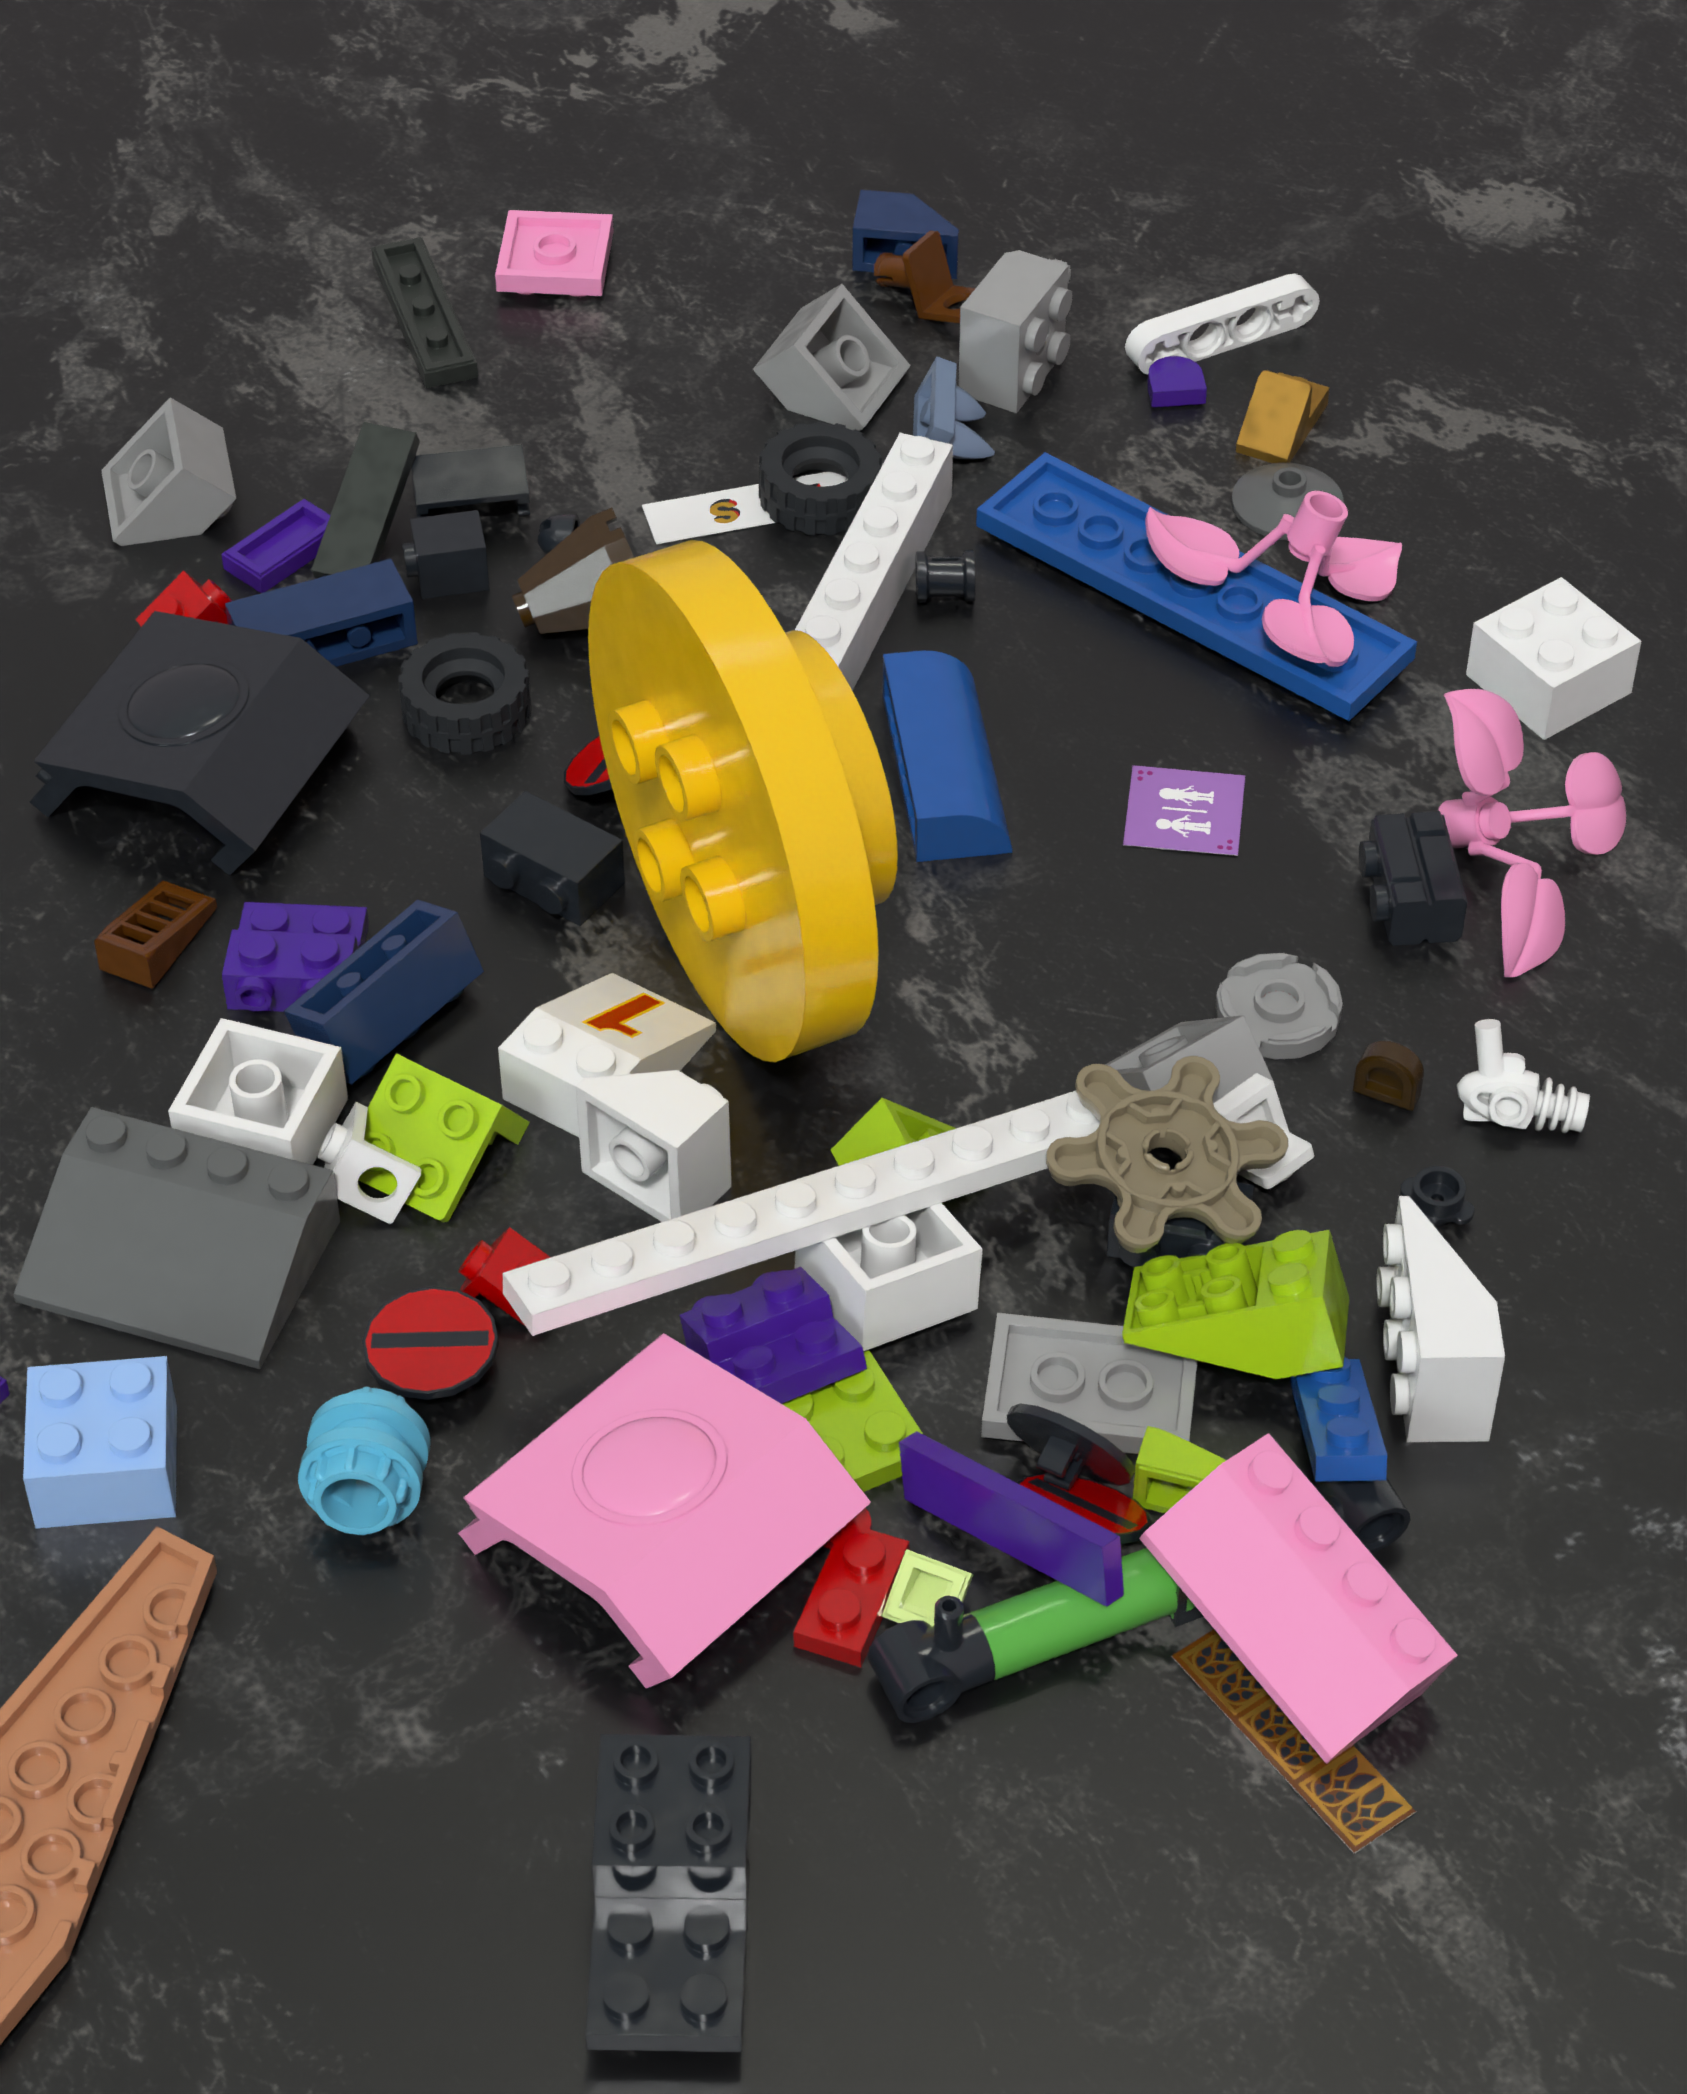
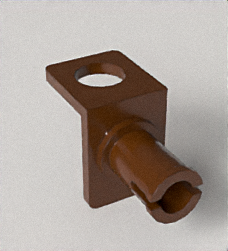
M930 230L906 250L903 256L887 252L880 254L874 265V276H888V278H877L876 282L882 287L893 286L911 289L917 314L921 319L960 324V309L947 308L956 302L967 300L976 289L953 285L941 236L938 231Z

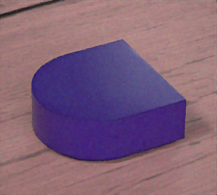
M1169 356L1158 359L1150 366L1147 388L1152 407L1206 404L1207 387L1203 371L1196 362L1185 357Z

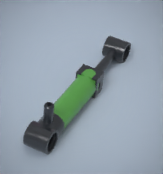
M1387 1477L1386 1480L1318 1482L1316 1489L1370 1553L1389 1546L1408 1528L1411 1520L1410 1513ZM1146 1547L1122 1556L1124 1596L1107 1607L1059 1581L1051 1582L964 1614V1606L960 1599L955 1596H943L935 1603L934 1626L931 1627L929 1623L923 1620L899 1623L887 1629L874 1640L869 1647L867 1658L898 1718L906 1723H918L943 1713L955 1703L962 1692L1165 1616L1170 1617L1175 1627L1204 1616Z

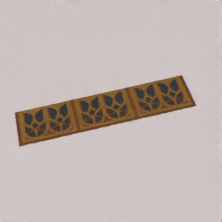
M1215 1629L1172 1655V1658L1353 1853H1356L1416 1812L1354 1745L1326 1764Z

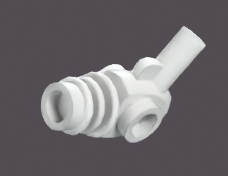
M1485 1019L1476 1022L1474 1026L1478 1070L1466 1074L1456 1085L1458 1097L1464 1102V1120L1492 1121L1502 1126L1526 1130L1534 1115L1536 1131H1540L1543 1128L1545 1120L1548 1118L1549 1130H1554L1558 1121H1561L1562 1133H1567L1568 1130L1582 1132L1588 1112L1590 1095L1577 1092V1088L1573 1086L1569 1089L1567 1096H1564L1565 1088L1563 1084H1559L1555 1092L1552 1093L1553 1082L1550 1077L1544 1081L1542 1089L1539 1090V1074L1525 1070V1058L1518 1053H1503L1500 1021Z

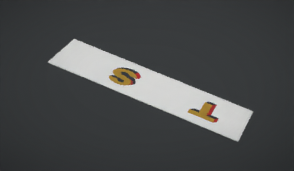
M830 471L793 478L801 483L812 486H832L848 480V478ZM759 484L642 505L656 544L775 523L770 519V514L767 511L764 512L760 505Z

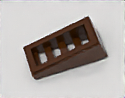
M163 880L107 925L94 940L99 969L153 989L216 910V899ZM168 903H172L174 905L186 908V910H182L180 908L168 905ZM161 914L174 920L170 922L168 920L159 918L158 916ZM148 928H152V929L157 930V931H159V932H158V933H155V932L149 931ZM142 941L145 942V944L142 945L137 942Z

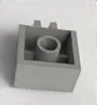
M1021 250L1004 253L960 307L959 387L967 391L975 400L1017 413L1031 395L1035 396L1040 392L1046 375L1055 364H1062L1070 346V335L1065 333L1066 316L1072 303V291L1067 289L1071 277L1070 265H1067V262L1057 260L1056 258L1054 260L1046 259Z

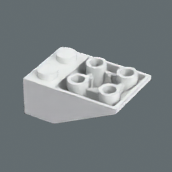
M1399 1196L1395 1224H1385L1383 1229L1384 1262L1388 1267H1378L1376 1278L1378 1306L1389 1307L1391 1320L1384 1321V1356L1386 1360H1396L1398 1374L1391 1375L1390 1380L1392 1414L1403 1415L1407 1442L1489 1441L1505 1361L1497 1302L1410 1196Z

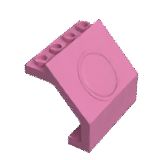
M663 1333L464 1496V1500L477 1518L458 1532V1534L475 1555L500 1541L511 1542L595 1599L640 1654L629 1665V1668L643 1686L649 1688L675 1676L871 1502L806 1418Z

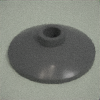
M1272 463L1250 470L1237 481L1232 492V508L1236 517L1243 525L1257 534L1267 536L1279 525L1284 514L1296 516L1305 495L1311 491L1327 492L1340 499L1343 503L1344 498L1337 483L1328 475L1315 468L1296 463ZM1284 534L1279 540L1288 541L1287 534Z

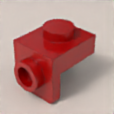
M183 570L135 620L142 627L154 611L228 624L225 603L231 602L232 599L211 579H208L201 585Z
M509 1227L491 1245L481 1240L468 1254L458 1270L461 1275L466 1277L459 1290L474 1298L480 1293L524 1325L503 1295V1273L551 1257Z

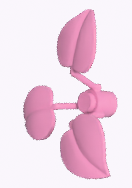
M1323 491L1307 493L1295 517L1284 514L1279 525L1241 558H1238L1239 549L1231 536L1212 524L1187 517L1165 515L1151 507L1145 518L1149 544L1161 563L1171 572L1185 580L1210 586L1223 584L1228 571L1234 573L1243 571L1284 534H1287L1290 552L1295 557L1309 562L1298 598L1299 603L1286 599H1277L1270 602L1263 611L1262 625L1268 637L1283 650L1301 659L1314 663L1324 662L1331 667H1339L1347 662L1353 651L1354 635L1348 621L1339 611L1328 606H1311L1310 596L1317 573L1320 576H1328L1331 585L1344 595L1365 601H1380L1386 599L1391 594L1396 584L1397 567L1402 551V543L1337 537L1348 516V509L1340 499Z
M1481 689L1450 691L1445 693L1444 697L1453 720L1456 759L1462 779L1471 791L1464 792L1462 799L1444 801L1438 811L1444 815L1453 848L1468 847V853L1471 856L1484 855L1511 865L1503 882L1501 897L1504 977H1517L1547 961L1558 950L1565 930L1563 898L1559 887L1553 880L1541 879L1542 870L1538 863L1491 845L1497 844L1500 839L1507 836L1511 823L1571 817V839L1575 848L1584 854H1605L1618 844L1626 826V807L1624 798L1621 796L1622 785L1614 765L1606 756L1598 752L1583 753L1573 759L1567 771L1565 790L1569 802L1568 806L1509 812L1505 804L1498 802L1490 796L1509 786L1510 777L1508 771L1515 769L1522 760L1524 744L1519 718L1513 707L1505 699L1490 691Z

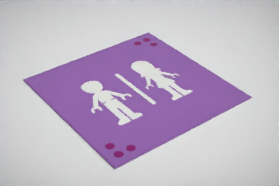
M1133 765L1123 845L1238 856L1245 775Z

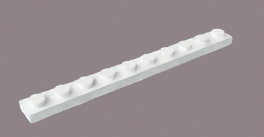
M1073 1091L504 1272L503 1295L531 1335L534 1336L1047 1169L1046 1152L1051 1143L1063 1137L1078 1138L1088 1136L1097 1130L1100 1122L1082 1105L1077 1092Z

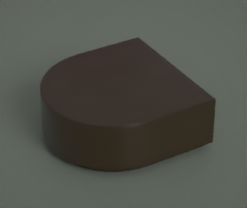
M1391 1041L1373 1042L1366 1047L1356 1066L1353 1091L1413 1111L1421 1096L1424 1077L1422 1062L1414 1052L1401 1044Z

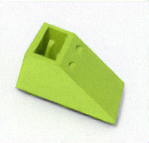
M1330 1229L1313 1233L1305 1230L1289 1231L1279 1235L1272 1241L1246 1246L1240 1243H1226L1213 1248L1207 1255L1184 1258L1165 1255L1153 1258L1143 1266L1134 1267L1122 1331L1124 1342L1273 1379L1343 1367L1349 1295Z

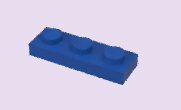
M1344 1357L1343 1367L1291 1376V1388L1315 1481L1386 1480L1387 1452L1360 1359Z

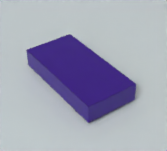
M302 499L222 553L223 569L260 593L268 591L316 558L330 514L306 499Z

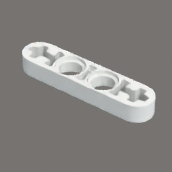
M1284 275L1147 320L1131 331L1126 340L1125 351L1136 366L1147 375L1150 366L1158 359L1164 357L1180 356L1196 362L1306 324L1318 309L1319 295L1301 275ZM1255 308V312L1245 323L1236 326L1241 315L1247 310ZM1209 323L1207 330L1199 338L1190 341L1191 335L1198 327Z

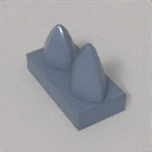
M936 356L914 396L913 436H922L930 440L953 444L954 459L974 460L994 456L995 451L975 431L961 423L985 417L986 412L967 391L956 385L957 363Z

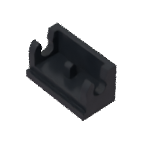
M522 444L415 456L411 472L417 518L428 517V509L508 500H516L519 516L530 515L529 488Z

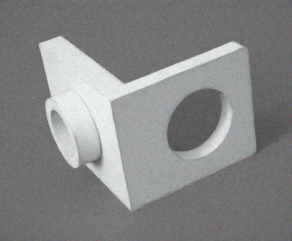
M356 1102L343 1125L334 1123L322 1143L318 1158L325 1161L324 1168L333 1170L337 1199L388 1224H392L419 1180L421 1168L364 1141L368 1107ZM373 1167L385 1168L395 1176L397 1187L387 1197L373 1198L366 1195L360 1189L358 1183L360 1175Z

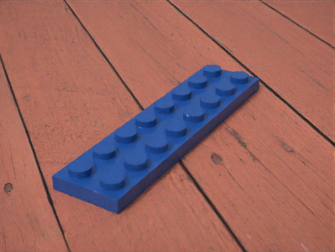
M1046 452L977 508V527L1348 721L1415 659L1417 641L1313 588L1310 596L1311 606L1321 605L1334 608L1348 621L1354 635L1353 651L1347 662L1339 667H1331L1324 662H1310L1288 653L1276 645L1265 633L1262 625V615L1265 607L1277 599H1286L1299 603L1301 582L1256 559L1239 573L1228 571L1224 583L1217 586L1202 585L1177 576L1157 558L1149 544L1146 533L1145 518L1150 507L1159 513L1168 514ZM1239 551L1238 558H1241L1245 554Z

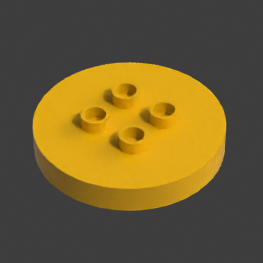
M690 540L609 565L596 582L589 613V666L595 714L610 782L626 836L650 900L674 952L693 986L715 1019L743 1049L754 1057L763 1061L777 1062L856 1034L868 1019L875 999L878 979V931L875 905L884 902L893 890L897 873L898 851L893 807L884 769L868 723L850 685L832 657L814 638L798 630L784 632L774 613L745 573L727 555L706 542Z

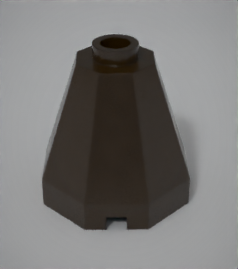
M612 507L590 516L517 580L521 592L512 595V599L525 628L536 623L540 634L589 629L591 599L601 573L609 565L634 558L622 528L619 527L612 531L608 528V524L617 521Z

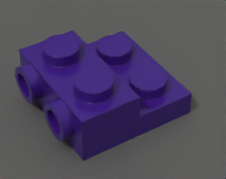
M244 902L239 929H232L222 971L227 1009L284 1012L286 1008L366 943L369 927L367 907Z
M802 1267L793 1270L766 1272L760 1275L753 1285L733 1294L703 1297L694 1304L690 1311L680 1314L687 1348L781 1404L867 1369L863 1346L833 1317L829 1294Z

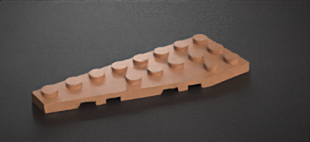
M156 1526L0 1708V2045L69 1960L217 1574L214 1555Z

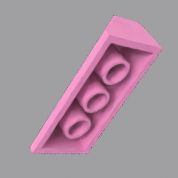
M1269 1433L1220 1464L1139 1538L1326 1764L1422 1695L1458 1656Z

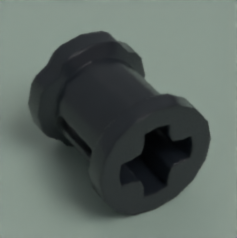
M964 550L962 556L927 557L925 551H917L915 555L917 603H926L928 597L963 596L965 601H975L974 551Z

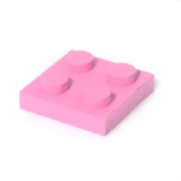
M508 210L495 273L496 291L516 292L523 295L540 293L563 294L573 297L602 296L613 237V214Z

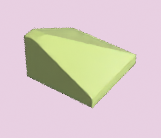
M906 1549L881 1616L898 1623L923 1620L932 1627L934 1626V1608L937 1600L949 1595L957 1597L963 1603L974 1574Z

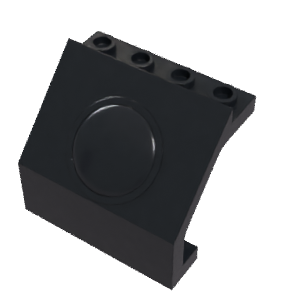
M154 611L34 759V762L41 767L35 777L44 784L30 800V803L49 817L75 788L90 786L176 806L223 842L211 861L230 876L256 851L370 695L301 638Z

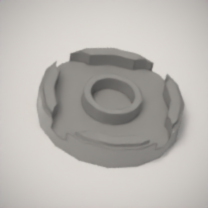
M1272 953L1258 954L1237 962L1228 971L1227 978L1222 984L1220 982L1216 995L1215 1009L1217 1018L1244 1015L1262 1057L1278 1060L1301 1058L1321 1050L1336 1035L1341 1020L1343 1002L1339 985L1327 970L1313 963L1312 968L1305 964L1298 963V956Z

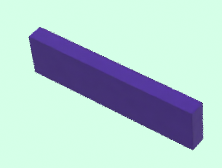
M917 1431L899 1442L905 1500L1106 1607L1124 1596L1119 1535Z

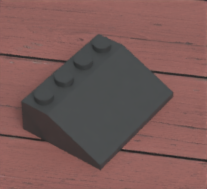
M91 1107L62 1154L14 1291L15 1302L261 1369L340 1223L333 1170Z

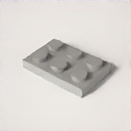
M997 1313L982 1417L981 1437L1023 1441L1007 1424V1414L1011 1406L1022 1403L1040 1406L1073 1419L1108 1439L1124 1453L1139 1454L1147 1426L1165 1430L1189 1441L1197 1360L1127 1344L1122 1336L1123 1326Z

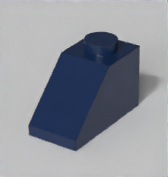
M861 190L853 223V271L874 272V265L880 254L887 252L903 256L906 250L932 230L940 233L952 279H957L959 229L914 194Z

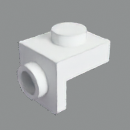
M1256 1073L1213 1103L1217 1112L1229 1121L1236 1123H1249L1257 1120L1269 1121L1283 1129L1288 1137L1289 1146L1285 1156L1270 1168L1250 1169L1239 1172L1238 1174L1265 1189H1270L1278 1183L1287 1180L1296 1170L1314 1158L1315 1155L1311 1143L1289 1132L1272 1080Z

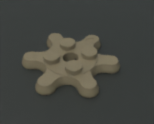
M1187 1056L1181 1058L1173 1066L1168 1084L1161 1089L1152 1091L1140 1090L1131 1086L1111 1066L1091 1064L1084 1067L1078 1073L1075 1087L1082 1105L1099 1120V1127L1094 1133L1085 1137H1063L1055 1140L1050 1144L1046 1152V1165L1051 1177L1059 1184L1064 1186L1096 1184L1106 1187L1117 1196L1120 1210L1115 1216L1113 1228L1119 1244L1129 1252L1143 1253L1151 1249L1162 1238L1166 1221L1180 1217H1191L1204 1222L1220 1239L1227 1243H1243L1254 1236L1259 1230L1262 1215L1258 1206L1239 1190L1236 1176L1243 1170L1272 1167L1285 1156L1289 1146L1288 1137L1283 1129L1269 1121L1257 1120L1249 1123H1236L1221 1116L1215 1109L1212 1099L1213 1094L1219 1087L1220 1074L1217 1067L1203 1057ZM1158 1147L1169 1148L1173 1153L1179 1155L1182 1161L1175 1165V1169L1170 1170L1169 1164L1158 1161L1148 1152Z

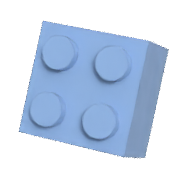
M167 1356L27 1367L23 1481L35 1529L176 1517L177 1404Z

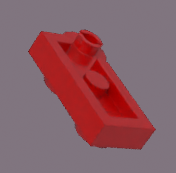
M866 1508L823 1544L824 1547L830 1549L829 1555L793 1632L794 1647L857 1667H862L869 1647L883 1619L881 1615L906 1549L910 1550V1541L872 1530V1520Z

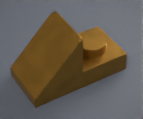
M1263 370L1258 377L1236 443V452L1269 463H1290L1328 405L1330 387L1307 381L1301 377Z

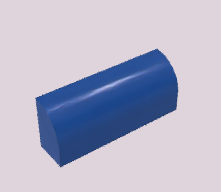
M911 651L883 654V701L916 862L1012 853V845L972 673L960 660L942 652Z

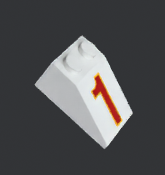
M610 973L536 1007L498 1047L503 1099L579 1137L576 1085L582 1079L672 1070L681 1071L716 1032V1022L614 973Z

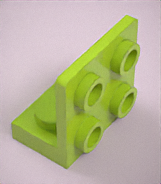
M396 1053L368 1106L364 1141L421 1168V1176L405 1204L445 1223L450 1220L488 1144L492 1145L496 1136L499 1135L518 1145L530 1122L505 1106ZM381 1167L367 1169L358 1179L387 1195L392 1194L397 1187L395 1176L389 1170Z

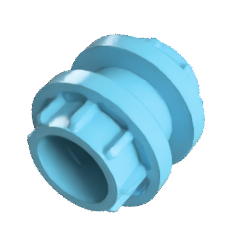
M363 1387L362 1389L353 1390L328 1400L316 1411L312 1418L307 1437V1448L300 1464L298 1484L303 1498L317 1512L327 1526L344 1533L367 1535L401 1522L413 1512L420 1498L423 1471L427 1465L431 1445L430 1434L425 1422L405 1402L403 1397L383 1389Z

